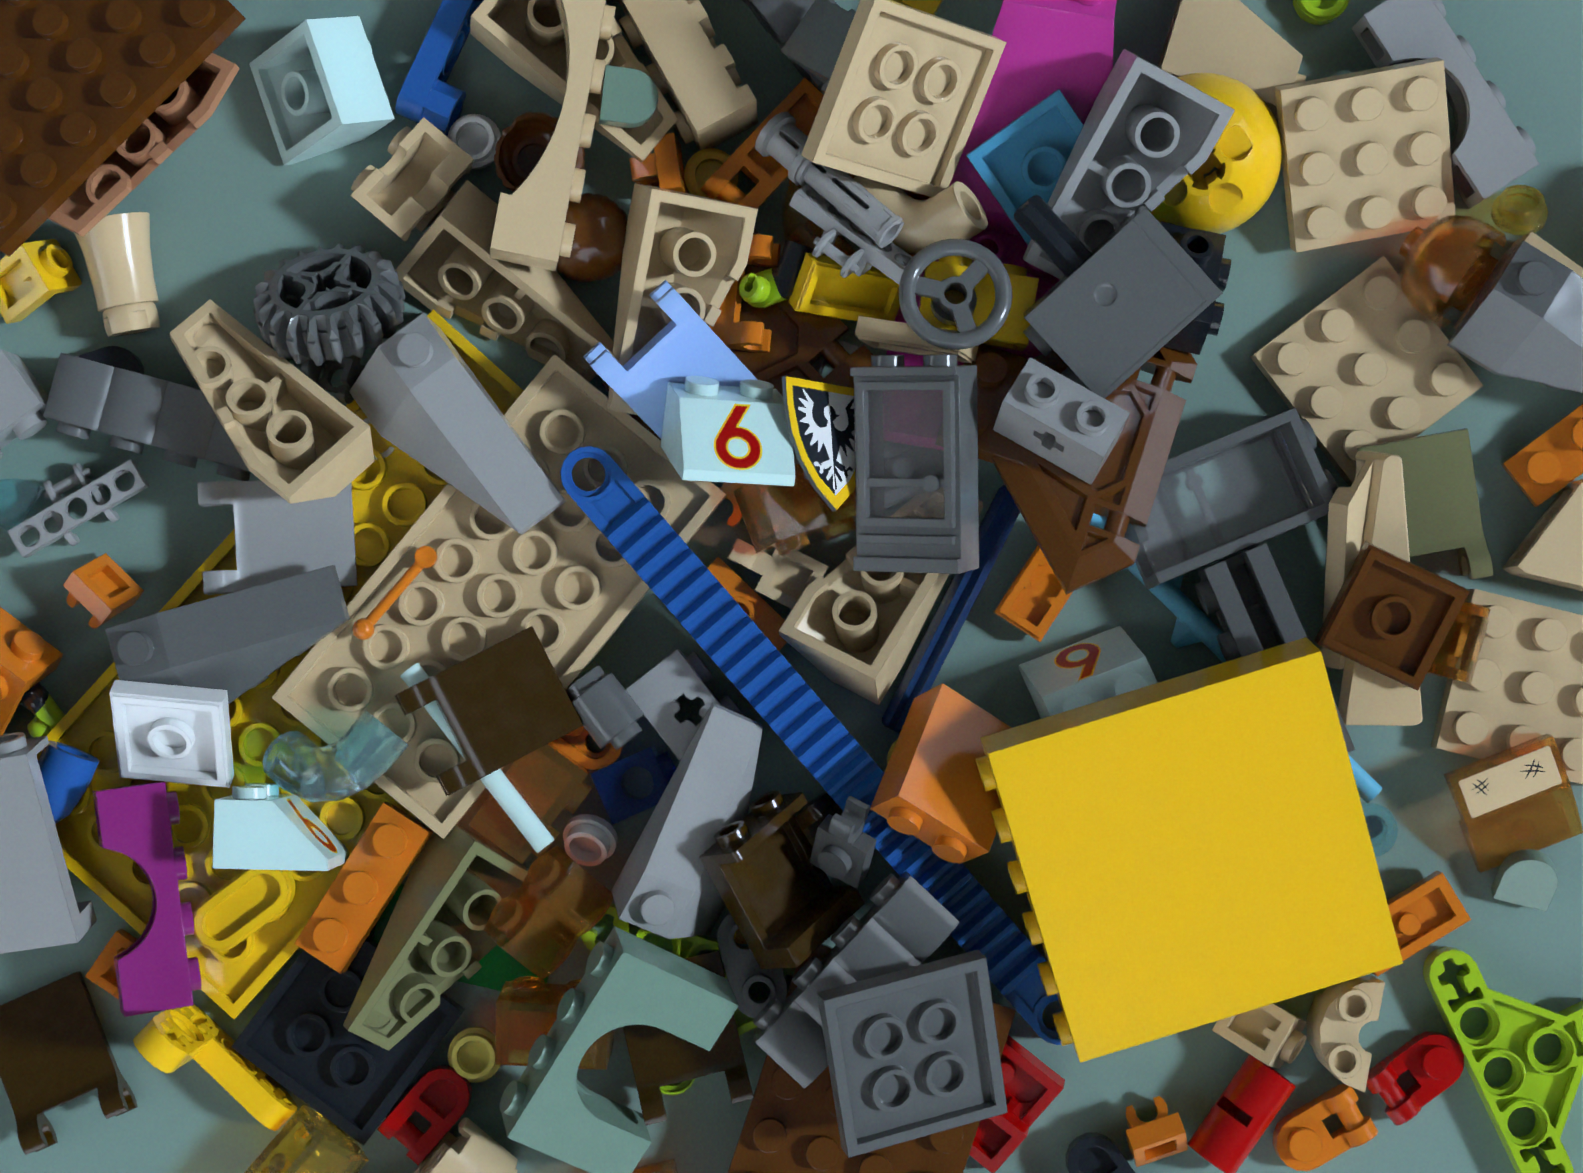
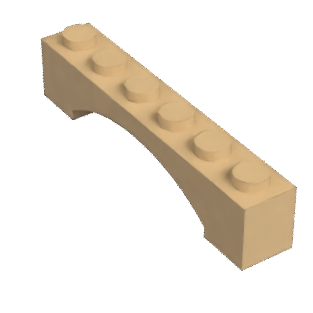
M555 0L566 44L567 74L563 106L555 131L536 167L512 195L500 192L489 258L556 271L559 256L570 258L576 224L565 222L569 201L580 203L586 173L584 169L575 168L579 147L590 149L596 115L585 113L589 92L600 94L606 64L604 60L595 59L599 38L610 40L616 10L615 6L606 5V0Z

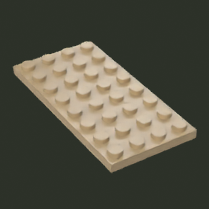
M555 354L504 416L560 491L566 502L521 535L448 483L347 605L350 619L317 642L272 696V699L443 839L460 822L487 788L479 779L449 796L445 795L436 775L465 760L424 707L406 716L403 714L395 695L409 687L400 677L401 674L414 664L419 663L426 674L432 677L533 626L566 691L650 590L649 586L566 492L561 482L560 471L563 461L569 453L579 447L592 446L602 449L610 455L686 544L727 496L712 482L682 480L660 447L661 441L629 414L608 410V397ZM583 458L574 465L572 479L580 489L592 491L599 488L604 482L605 469L598 460ZM422 546L433 548L438 556L436 564L432 568H424L374 625L375 629L372 637L367 640L356 638L352 631L355 621L366 618L415 562L414 556L418 548Z

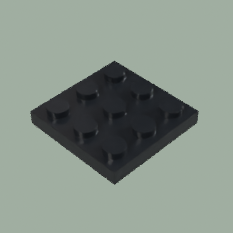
M369 937L363 943L347 971L341 974L303 950L231 1046L363 1146L465 1010L443 993L440 996V1005L389 1051L348 1031L343 1024L378 946Z

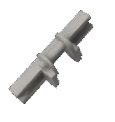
M807 184L795 191L789 205L824 230L821 238L817 236L813 241V244L816 245L812 253L813 256L818 258L826 254L842 266L840 275L843 278L852 273L860 277L874 266L897 284L900 283L902 273L908 262L912 259L911 255L893 242L884 248H880L873 239L846 216L841 214L810 185ZM851 228L858 229L865 235H860L854 232ZM838 235H844L858 245L860 249L849 257L833 246Z
M130 459L94 481H91L89 477L92 475L90 468L84 469L77 462L73 465L75 473L54 485L50 480L44 481L43 484L46 492L43 495L46 500L51 498L53 505L7 531L20 555L28 558L62 537H65L70 545L75 546L80 543V539L71 530L102 512L112 523L118 521L120 516L112 508L150 487L147 480H144L139 472L136 461ZM131 472L135 479L134 485L125 491L119 490L115 480ZM80 483L83 486L65 498L61 496L62 493ZM105 486L110 489L111 498L104 489ZM92 495H94L99 505L93 501ZM76 498L83 499L87 505V512L80 519L72 518L68 512L69 503ZM52 517L59 527L53 533L49 532L44 525V522ZM36 527L40 534L39 541L29 547L24 545L20 538L21 535Z

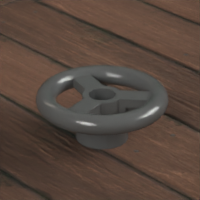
M945 239L924 247L912 257L902 273L898 297L904 319L921 339L943 349L961 350L986 342L1000 330L1010 312L1012 285L1003 263L988 248L970 240ZM963 256L974 260L959 277L953 276L938 281L920 276L929 264L943 257ZM989 273L995 287V302L987 319L976 327L972 316L977 302L975 286ZM950 290H958L964 295L965 300L959 304H952L947 301L944 294ZM916 296L931 298V310L934 316L944 324L956 325L958 333L942 331L932 326L920 313Z

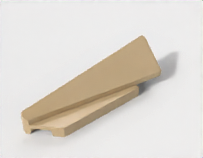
M1366 450L1358 451L1355 456L1356 475L1352 486L1338 487L1329 502L1323 622L1365 541L1410 562L1403 465L1399 455ZM1322 647L1321 653L1325 667L1344 668L1338 710L1345 725L1413 726L1422 722L1420 688L1417 691Z

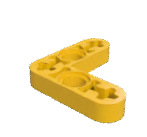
M195 1004L193 1006L164 1010L154 1016L133 1039L139 1053L155 1068L167 1074L174 1072L191 1059H194L257 1121L270 1130L278 1131L297 1111L298 1107L288 1092L272 1077L234 1050L231 1046L235 1041Z

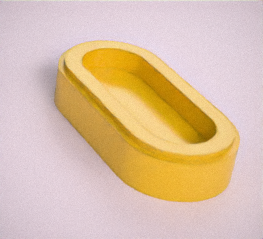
M253 869L242 871L202 901L195 909L193 920L194 936L197 941L205 948L213 951H226L243 942L291 904L295 895V881L289 870Z

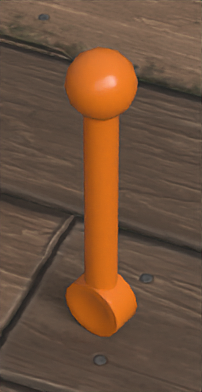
M430 546L418 548L414 556L415 562L366 618L355 621L352 631L356 638L367 640L372 637L375 629L374 625L424 568H432L436 564L438 556L433 548Z

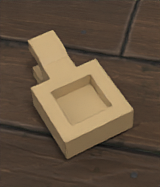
M736 539L727 556V559L761 575L754 588L755 591L790 609H793L805 588L820 575L823 577L828 568L827 565L778 541L772 555H769L740 539Z

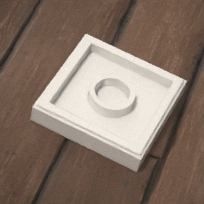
M114 680L109 693L120 778L230 788L234 777L227 690Z

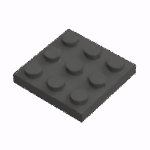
M979 950L817 992L841 1148L848 1158L1008 1113L987 959Z

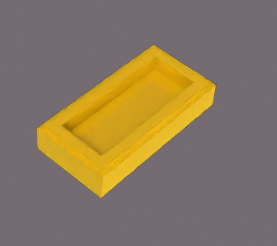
M806 252L789 299V303L795 311L858 321V316L889 321L895 320L900 307L898 297L899 284L874 266L860 277L852 273L843 278L840 275L842 266L830 257L821 255L816 258L812 253Z

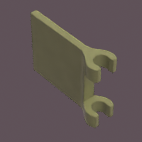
M1467 428L1357 448V452L1366 450L1396 454L1402 459L1410 557L1458 548V564L1461 576L1469 575L1471 580L1493 576L1492 560L1482 528Z

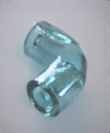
M365 710L342 737L327 746L320 747L307 735L299 731H288L279 735L270 743L265 751L262 763L266 775L279 787L291 794L310 802L339 801L369 788L392 767L409 745Z

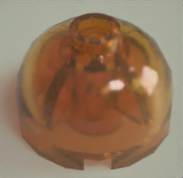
M1449 215L1439 218L1431 223L1426 230L1419 226L1415 227L1406 237L1399 250V254L1405 258L1400 270V284L1409 305L1439 328L1449 325L1452 321L1443 315L1452 307L1462 312L1470 304L1498 262L1496 258L1490 255L1494 243L1504 248L1506 235L1482 220L1465 215Z

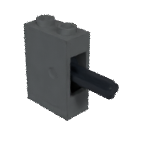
M1039 195L1030 197L1014 214L1015 221L1065 275L1023 313L1024 318L1030 323L1023 333L1045 357L1052 350L1060 356L1068 365L1061 373L1063 376L1104 399L1223 294L1144 206L1139 207L1091 252Z

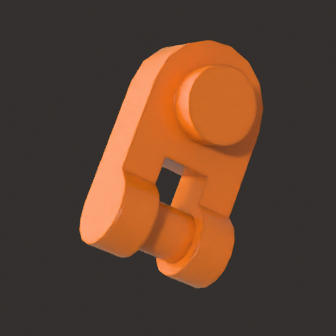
M1342 1083L1282 1118L1273 1131L1272 1144L1276 1154L1288 1167L1297 1171H1310L1322 1166L1350 1148L1367 1143L1378 1134V1129L1370 1116H1363L1356 1105L1359 1098L1355 1090ZM1332 1114H1337L1343 1127L1330 1134L1322 1120Z

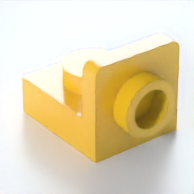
M56 239L25 242L10 257L5 255L0 260V314L6 324L21 322L55 294L74 291L82 285V281L73 267L70 256Z

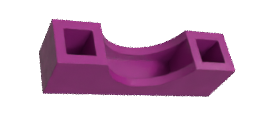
M161 781L92 791L99 846L123 853L135 861L145 873L152 892L151 915L144 931L131 946L114 956L120 1011L124 1017L193 1006L192 991L201 990V975L198 958L187 957L185 936L194 935V920L190 901L180 902L178 881L187 879V866L183 846L173 847L171 825L180 824L176 791L166 792L165 782Z

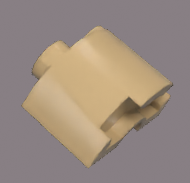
M424 117L413 129L406 126L396 134L387 149L393 156L384 166L377 169L373 165H369L357 176L351 186L353 193L350 196L403 241L408 240L414 227L422 232L437 218L455 195L450 188L463 174L470 173L474 161L470 155Z
M1372 974L1327 987L1322 994L1318 993L1314 997L1306 1017L1307 1040L1309 1045L1312 1046L1317 1060L1342 1083L1362 1092L1366 1090L1372 1054L1365 1051L1360 1045L1359 1032L1366 1023L1378 1021L1385 986L1384 981Z

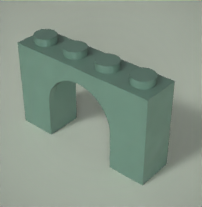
M614 926L606 941L597 943L587 959L586 973L576 989L570 988L562 997L557 1010V1019L548 1034L540 1035L534 1042L529 1053L528 1066L519 1080L511 1081L506 1087L500 1101V1111L507 1138L589 1173H632L652 1143L647 1126H645L643 1114L603 1097L579 1082L577 1072L581 1059L588 1048L601 1036L614 1029L628 1025L657 1027L710 1051L739 1006L728 979Z

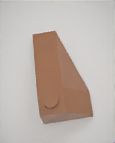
M211 53L48 219L84 237L213 115L240 68L235 63Z

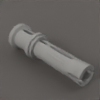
M781 112L770 119L757 136L755 142V150L763 157L772 156L789 171L788 178L796 185H801L802 187L807 184L810 185L841 214L846 216L873 239L880 248L889 245L898 236L904 225L903 219L899 215H895L846 172L813 163L801 156L808 136L796 127V119L788 112Z

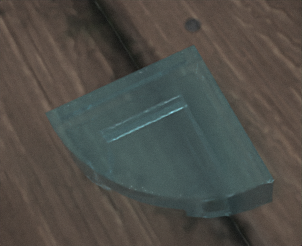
M23 479L0 480V526L8 531L22 523L45 487Z

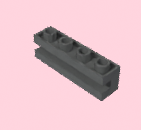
M1267 543L1256 545L1197 570L1202 582L1194 585L1206 614L1216 613L1224 632L1217 635L1216 638L1226 662L1298 639L1307 638ZM1335 703L1346 748L1349 753L1356 749Z

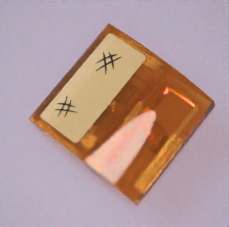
M1546 733L1444 774L1461 820L1458 821L1477 871L1480 873L1500 866L1507 856L1516 851L1525 849L1538 851L1583 833L1574 794L1556 742L1550 734Z

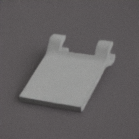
M261 480L197 483L199 505H202V507L233 505L237 570L204 571V594H228L331 565L336 567L341 587L358 586L352 482L335 497L292 504L288 503Z

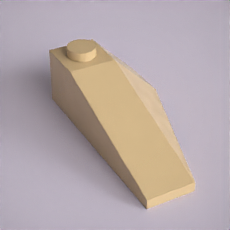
M466 180L395 269L399 281L402 282L403 289L431 311L434 309L439 315L449 320L453 314H456L481 326L479 334L496 341L499 335L524 346L530 358L546 364L555 354L590 382L597 373L583 356L599 341L613 355V340L557 271L489 258L498 204Z

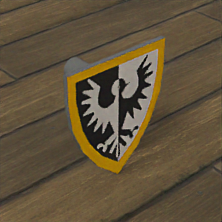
M784 376L782 377L784 411L788 434L797 460L804 471V478L809 480L812 487L832 511H836L856 487L854 388Z

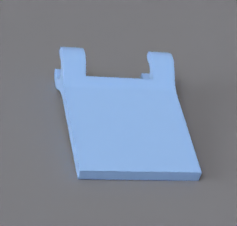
M666 280L652 291L649 296L672 320L628 362L622 366L600 341L583 356L592 369L633 409L660 439L662 437L668 382L685 383V378L688 376H704L718 380L721 386L740 387V381L758 380Z

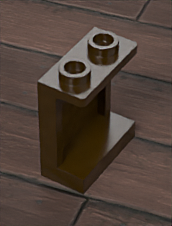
M774 790L761 795L750 804L751 812L746 817L719 830L714 836L716 843L699 856L761 969L798 967L845 920L865 904L858 889L851 885L833 887L827 874L810 863L813 848L794 815L808 802L803 792L781 795L778 790Z

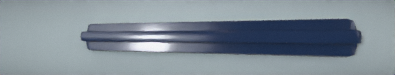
M1005 485L998 489L979 526V568L954 575L882 717V724L896 733L900 734L914 698L931 689L1020 514Z

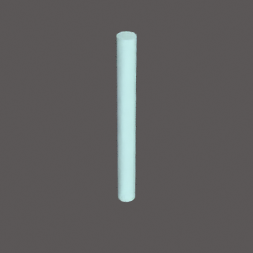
M419 663L411 666L400 676L408 687L430 678ZM436 701L423 706L464 758ZM501 769L480 779L537 853L555 840Z

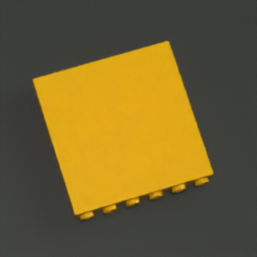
M1308 638L1298 639L980 738L985 752V756L976 758L980 777L985 791L996 789L1001 808L991 811L1001 844L1011 841L1016 860L1007 862L1010 877L1016 894L1019 895L1026 892L1031 906V911L1022 913L1031 945L1034 946L1042 943L1047 961L1037 964L1046 995L1057 994L1062 1010L1052 1014L1061 1045L1072 1044L1080 1063L1403 964L1321 650Z

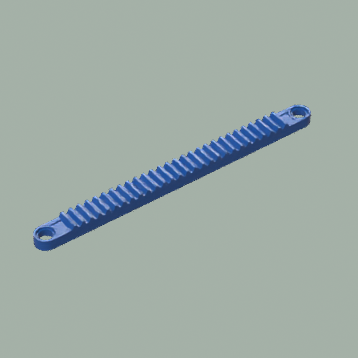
M592 446L579 447L569 453L563 461L560 474L562 485L570 497L839 807L844 811L846 800L849 796L871 807L884 775L880 767L611 456L602 449ZM583 458L596 459L605 469L604 482L599 488L592 491L580 489L572 479L574 465ZM870 809L863 832L877 839L875 848L899 876L907 871L959 921V924L951 932L952 937L966 953L979 950L987 959L988 974L991 982L1039 1037L1048 1043L1060 1045L1061 1042L1057 1030L1046 1027L1042 1019L1045 1007L1049 1003L1058 1000L1057 994L1046 995L1037 964L1045 962L1046 959L1031 945L1028 938L962 863H952L939 858L934 854L931 846L913 835H906L894 830L888 825L886 818Z

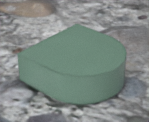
M606 65L598 124L636 128L647 123L653 116L658 104V90L654 81L640 70Z
M1525 849L1510 854L1501 863L1491 886L1493 898L1547 912L1558 886V877L1554 864L1546 854L1537 850Z

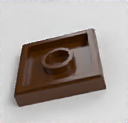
M1365 541L1314 641L1326 649L1418 691L1470 591Z

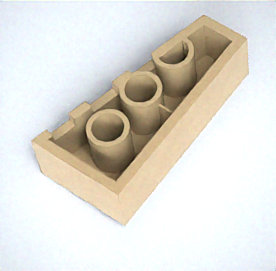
M618 0L626 15L619 19L618 22L631 47L636 49L642 45L651 64L645 68L662 95L668 93L678 110L674 113L678 119L674 126L685 145L694 140L699 151L714 148L758 124L756 98L748 84L739 87V84L742 82L735 68V62L724 43L716 45L713 36H715L714 29L699 0Z

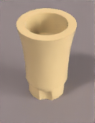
M131 212L107 215L84 237L75 233L90 275L98 312H103V322L107 336L116 337L137 334L160 328L159 315L155 303L159 302L154 280L150 247V213Z

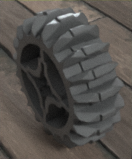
M339 243L333 249H322L319 245L314 252L304 253L298 251L297 258L293 260H279L278 269L264 272V281L255 286L256 297L253 299L255 305L253 313L261 337L265 339L268 346L276 349L280 358L292 356L296 364H302L309 359H313L317 366H321L326 360L336 359L341 364L343 358L351 355L362 358L363 350L367 348L377 349L382 344V339L393 336L396 333V326L404 322L403 312L405 307L403 300L405 299V294L397 271L393 268L390 260L382 259L379 251L365 252L362 245L345 249L342 243Z

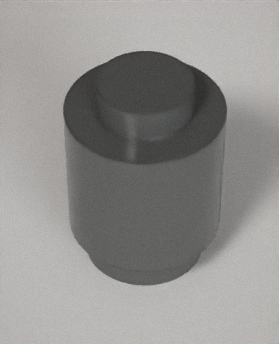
M599 665L578 679L566 690L583 727L600 748L611 743L615 750H618L642 731L637 721L644 716V713L614 674L610 673L607 675Z

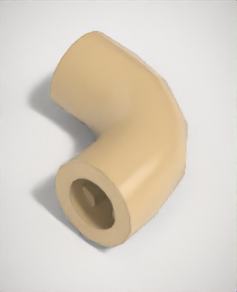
M861 176L853 178L895 215H899L903 219L904 225L902 230L892 242L908 254H917L924 247L940 240H970L987 228L988 221L981 203L975 194L962 182L956 181L934 197L926 200H917L910 197L902 188Z

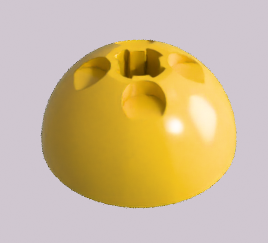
M1215 73L1186 74L1177 78L1226 104L1235 111L1206 162L1192 175L1188 173L1164 196L1165 200L1152 212L1150 211V213L1159 223L1163 221L1185 228L1221 234L1249 220L1269 199L1281 170V135L1277 121L1269 106L1247 85L1236 79ZM1214 167L1218 168V170H1214L1210 175L1205 176L1204 178L1203 174L1210 172Z

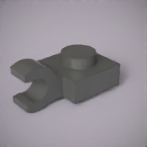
M849 796L841 816L837 813L834 816L828 814L818 826L810 863L822 869L827 875L838 878L857 889L868 875L877 839L863 832L870 806Z

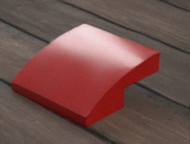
M1009 1035L1000 1058L1008 1113L980 1120L969 1153L973 1159L991 1173H995L1028 1135L1029 1127L1064 1089L1065 1079Z

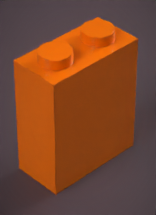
M943 683L915 697L870 809L886 818L888 825L894 830L906 835H913L931 846L934 854L945 861L961 864L988 853L997 832L991 811L999 809L1001 806L996 789L985 791L976 758L985 756L981 737L1012 727Z

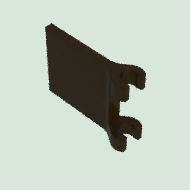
M533 626L395 695L405 716L436 701L466 761L436 775L446 796L463 789L494 771L583 726Z
M719 950L683 958L725 978ZM734 1014L710 1051L657 1027L649 1025H628L623 1027L645 1126L667 1121L660 1087L725 1071L732 1104L754 1099Z
M81 971L72 973L0 1005V1078L15 1115L18 1139L25 1155L34 1151L38 1152L58 1143L55 1131L45 1116V1112L95 1090L98 1091L99 1103L106 1119L114 1116L117 1117L138 1107L130 1086L117 1066Z

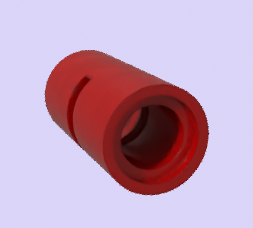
M1249 1054L1187 1144L1224 1173H1236L1296 1086L1276 1070Z

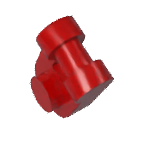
M1425 1031L1413 1037L1369 1070L1366 1087L1372 1094L1378 1093L1386 1103L1385 1113L1396 1126L1402 1125L1416 1116L1424 1105L1459 1079L1464 1068V1054L1460 1046L1449 1036L1437 1031ZM1407 1070L1416 1083L1406 1091H1403L1396 1080Z
M449 1065L434 1067L423 1075L377 1130L388 1140L392 1137L396 1138L409 1150L406 1156L419 1165L466 1111L472 1098L471 1083L466 1078L460 1076ZM415 1110L432 1124L425 1133L408 1120Z

